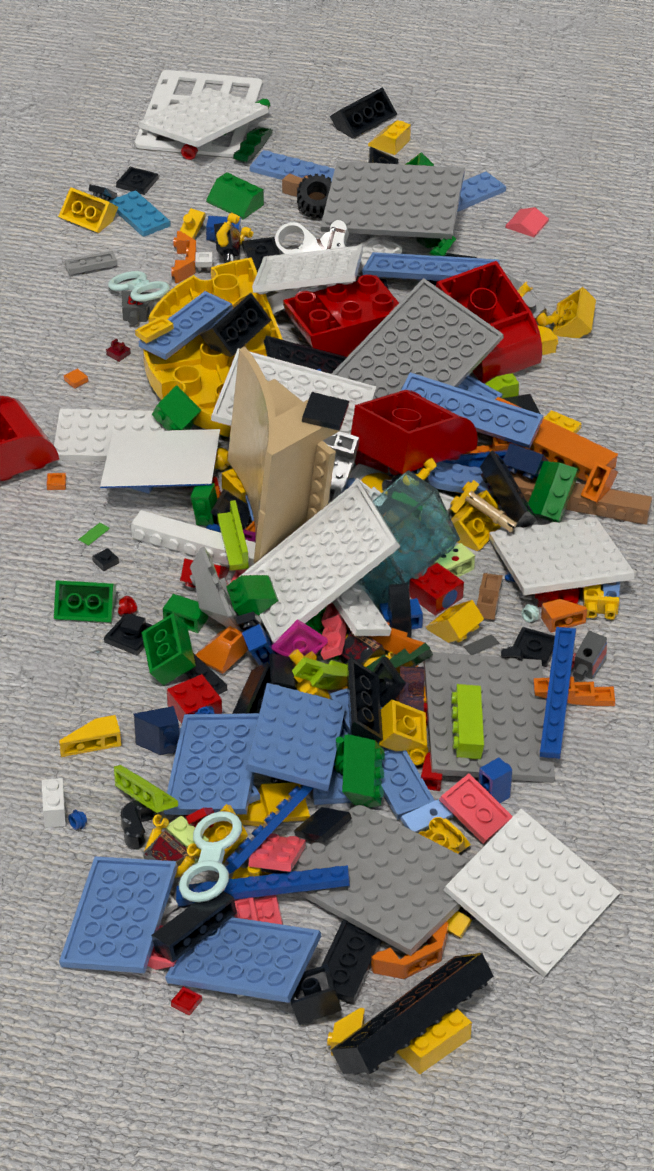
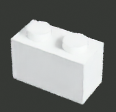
M63 778L42 780L45 828L66 826Z

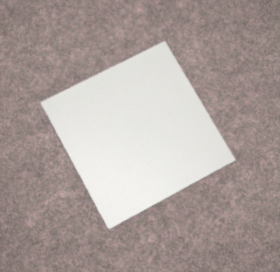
M220 429L113 432L100 488L212 485Z

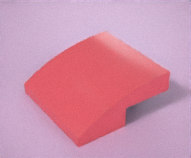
M277 895L264 896L258 899L252 897L235 900L237 910L235 918L284 925Z

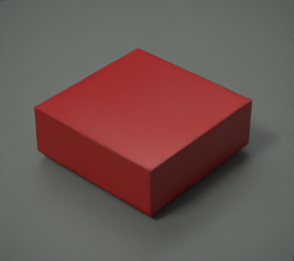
M183 986L172 999L171 1007L190 1016L201 1003L202 995Z

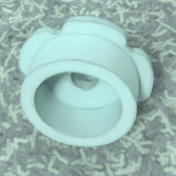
M525 605V608L522 610L523 619L529 623L532 621L536 622L539 619V609L534 605Z

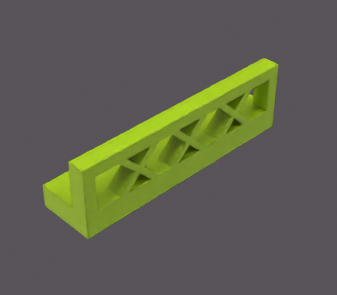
M236 500L230 501V512L217 514L229 570L248 569V549Z
M122 765L114 766L115 786L146 807L158 813L178 806L177 799Z

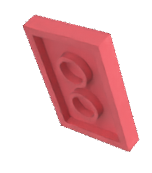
M469 773L439 799L483 844L499 832L513 817Z
M271 833L249 857V867L291 872L306 848V840L300 839L297 836L280 837L278 834Z

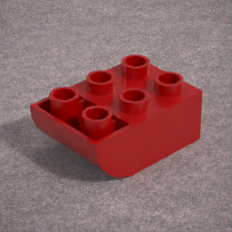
M497 260L437 282L436 287L504 335L499 344L473 370V373L480 382L485 384L497 376L515 373L541 363L542 341L536 320Z
M363 275L351 284L336 283L334 286H327L326 289L315 292L301 291L295 297L283 300L285 312L312 348L348 357L399 304L377 275Z
M403 390L355 405L350 435L359 437L357 450L363 453L362 457L365 460L381 462L388 466L389 472L395 476L399 473H411V471L425 468L423 464L433 458L435 463L446 459L458 460L461 454L477 449V431L469 419L427 400L412 390Z
M0 396V481L9 480L13 475L31 469H41L46 464L59 460L56 448L25 406L15 398Z

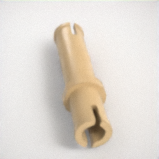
M470 491L469 496L474 498V500L466 496V502L491 518L495 524L498 523L508 530L509 533L514 529L508 524L514 528L516 527L517 522L507 517L504 511L497 510L473 491Z

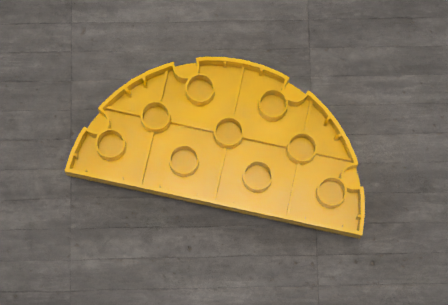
M252 257L211 267L210 280H201L195 275L187 278L164 295L149 315V322L161 316L168 319L204 291L230 302L232 305L242 297L252 293L272 321L243 347H246L249 352L267 356L264 345L266 335L283 340L266 294L253 293L252 286L257 276V270ZM200 334L166 360L143 349L146 376L157 396L162 400L177 385L201 409L199 416L194 422L195 425L205 430L220 429V435L230 437L231 426L212 421L211 416L235 355L229 357L210 349Z

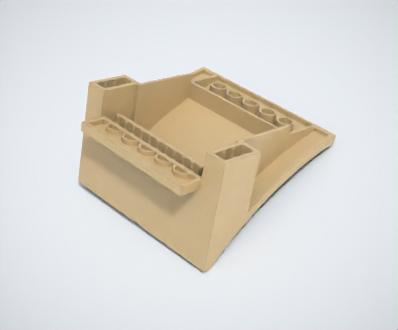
M246 347L239 349L228 462L240 478L252 508L256 532L253 561L255 564L328 505L336 451L323 442V440L339 431L302 422V416L308 400L303 402L276 379L267 381L252 354Z

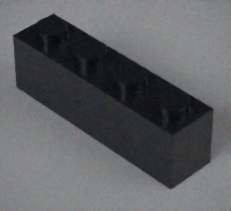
M223 891L210 901L193 903L151 935L155 952L171 962L176 961L237 914L234 897Z

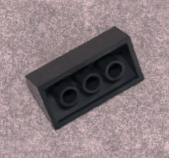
M382 87L332 114L330 118L338 131L353 139L397 115V112Z
M249 293L233 304L203 331L200 336L210 349L232 357L236 354L237 349H241L272 320L253 294Z
M492 450L480 466L483 472L480 475L483 481L491 486L489 491L493 498L499 500L500 503L497 504L499 509L504 511L514 522H517L516 527H528L538 521L504 460Z
M349 658L347 664V691L350 735L375 740L378 743L383 740L379 676L357 661Z
M268 662L251 670L232 714L260 713L267 683L271 684L270 664Z

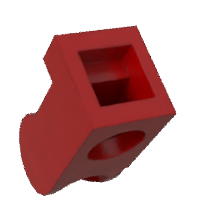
M428 752L424 759L421 778L429 790L440 791L442 774L431 771L430 752Z

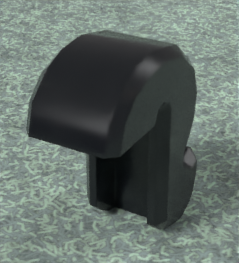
M137 800L125 804L121 809L120 815L121 827L124 831V841L128 847L133 849L141 848L146 843L143 836L145 830L142 822L153 820V817L157 815L156 812Z

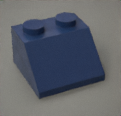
M511 443L503 459L510 473H522L523 477L533 480V478L537 479L543 462L549 461L543 454Z
M174 706L133 713L136 745L159 755L176 752L180 734L179 722Z

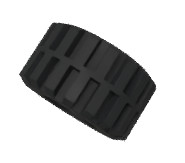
M315 174V176L308 175V178L304 177L302 182L299 183V187H297L298 208L301 209L303 214L306 213L307 217L313 216L314 219L316 217H319V219L323 218L332 183L330 177L325 178L323 174L321 176H318V174ZM319 192L326 197L321 200H313L309 195Z

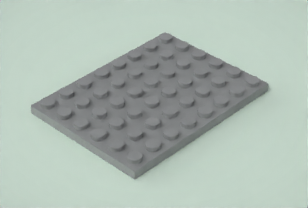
M337 161L321 223V232H329L331 224L336 220H341L346 224L348 232L354 234L452 239L465 168Z
M423 278L332 374L376 386L373 399L401 391L410 372L458 387L499 344L504 335Z
M432 652L433 656L423 661L431 771L441 773L442 775L465 777L469 773L472 777L479 778L480 767L500 757L511 766L512 780L554 783L553 758L540 757L546 698L535 696L534 678H543L541 660L523 659V661H520L518 658ZM457 684L481 686L484 748L481 759L456 757V749L452 747L453 737L455 736V734H452V723L455 719L451 718L452 706H454V704H451V693L455 692Z
M355 805L348 811L352 819L326 842L315 841L301 854L291 872L348 865L350 886L295 893L411 956L462 907L443 889L470 860L364 805Z

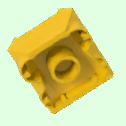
M435 817L429 823V830L418 832V834L457 854L471 845L463 833L446 818Z

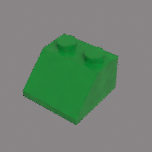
M176 385L157 404L152 416L167 431L190 430L201 409Z
M241 575L226 586L233 608L239 615L253 611L260 615L279 601L271 578L268 575Z

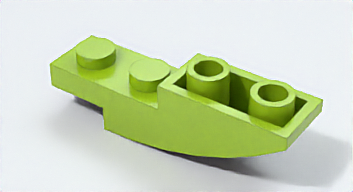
M303 657L292 670L295 677L309 680L312 687L337 690L347 686V664L333 660L326 664Z

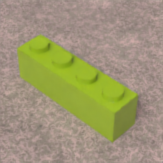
M457 684L455 692L451 693V704H454L452 706L451 718L455 719L452 723V734H455L452 747L456 749V757L481 759L484 748L481 686Z

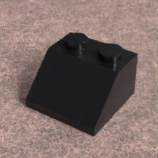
M328 964L305 971L290 1000L299 1025L310 1023L316 1019L342 1011L338 992Z

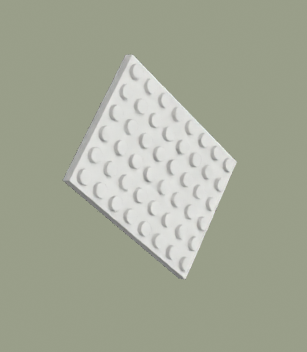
M237 349L211 416L212 421L230 426L232 423L239 349ZM250 352L267 381L276 379L303 402L309 399L311 392L348 400L349 406L339 432L351 434L355 405L373 400L376 386Z
M357 480L325 506L323 510H320L241 575H268L271 578L279 601L259 616L272 641L275 643L297 619L303 623L309 621L401 546L366 489Z

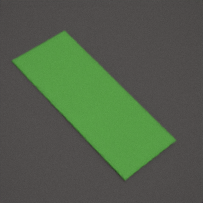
M99 522L78 540L89 546L110 528Z

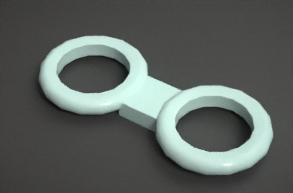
M141 271L119 274L108 283V287L114 291L131 290L130 297L138 302L158 299L166 295L170 290V285L167 282H149L147 275ZM137 278L125 284H117L126 279ZM160 288V290L150 294H140L150 289Z
M220 811L204 817L197 824L193 832V841L201 849L199 861L188 868L179 881V891L190 902L201 903L210 901L225 890L229 882V872L225 865L222 864L225 854L224 849L232 846L242 832V822L237 815L231 812ZM227 821L233 824L230 834L220 841L206 842L202 839L204 831L215 822ZM212 870L219 873V880L211 889L200 893L189 890L191 879L200 872Z

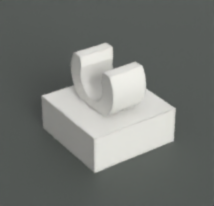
M196 252L195 266L198 267V271H201V267H207V271H210V267H212V252Z

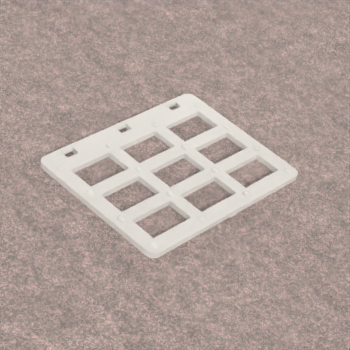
M165 70L160 75L145 117L152 116L157 111L168 108L171 103H179L180 100L191 97L174 95L179 80L196 82L192 94L202 92L206 83L223 84L220 91L226 94H230L233 85L249 87L245 100H251V102L257 101L262 87V80L259 78ZM250 122L230 131L234 132L229 147L212 146L214 141L212 140L197 147V154L233 157L234 152L240 149V143L245 139ZM140 128L135 140L136 148L181 152L182 147L186 144L174 140V142L157 141L159 134Z

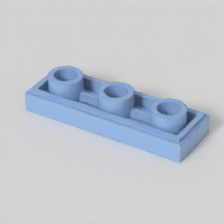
M437 799L402 815L401 821L406 828L418 833L428 829L430 821L435 817L450 819L455 815Z

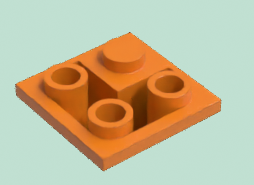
M229 626L220 631L195 655L208 667L223 674L249 649L242 632Z

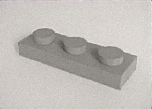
M113 251L65 260V267L69 275L117 266V259Z

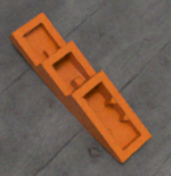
M391 628L390 636H368L380 643L385 650L394 654H398L404 648L410 654L425 643L407 637V632Z
M570 677L567 703L587 706H615L614 686L594 687V682H574V677ZM534 678L535 696L547 699L549 678Z

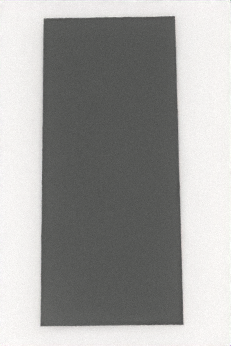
M491 634L463 647L470 655H474L499 644V642Z

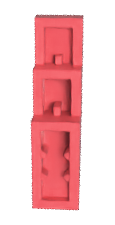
M330 603L327 605L321 620L324 626L322 635L328 640V643L321 651V656L324 660L342 654L347 631L346 622L334 604Z

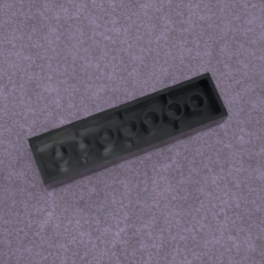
M483 953L453 957L332 1048L331 1052L342 1073H353L354 1075L374 1073L379 1069L378 1065L394 1058V1053L398 1050L408 1047L413 1038L427 1032L426 1028L439 1023L443 1015L455 1011L460 1002L469 1000L473 996L472 993L486 987L488 985L487 981L493 978L494 975Z

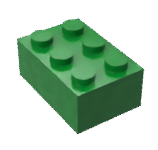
M174 612L142 632L149 672L163 686L196 666L188 627Z

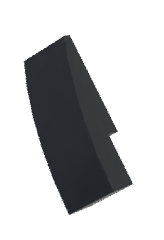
M408 583L389 585L387 608L389 626L407 632V637L411 638V606Z

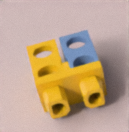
M616 582L615 585L606 583L602 584V586L599 584L582 587L583 606L587 608V618H595L597 614H605L606 619L614 620L615 616L618 615L620 582Z

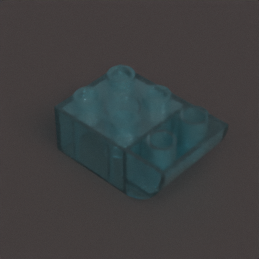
M409 470L373 500L401 546L378 566L369 571L362 579L357 581L378 610L380 604L388 603L389 585L408 583L409 585L411 578L418 579L422 577L435 561L443 554L452 551L455 544L460 540L438 490Z

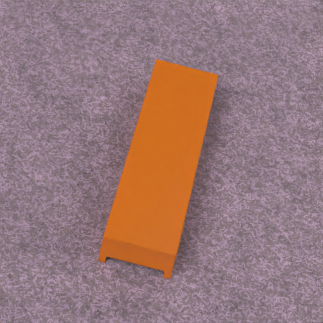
M497 397V398L495 399V400H498V401H501V402H504V403H507V404H510V405H513V406H517V405H515V404H513V403H510V402H508V401H506V400H504V399H502V398H500V397ZM544 418L532 443L534 449L517 445L540 454L548 452L549 457H545L550 462H558L557 459L564 460L565 465L579 467L578 478L586 482L595 462L615 469L618 457L617 453Z

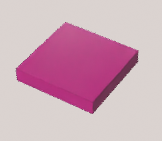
M297 619L272 645V650L288 657L296 649L304 656L311 651L316 655L328 643V640Z

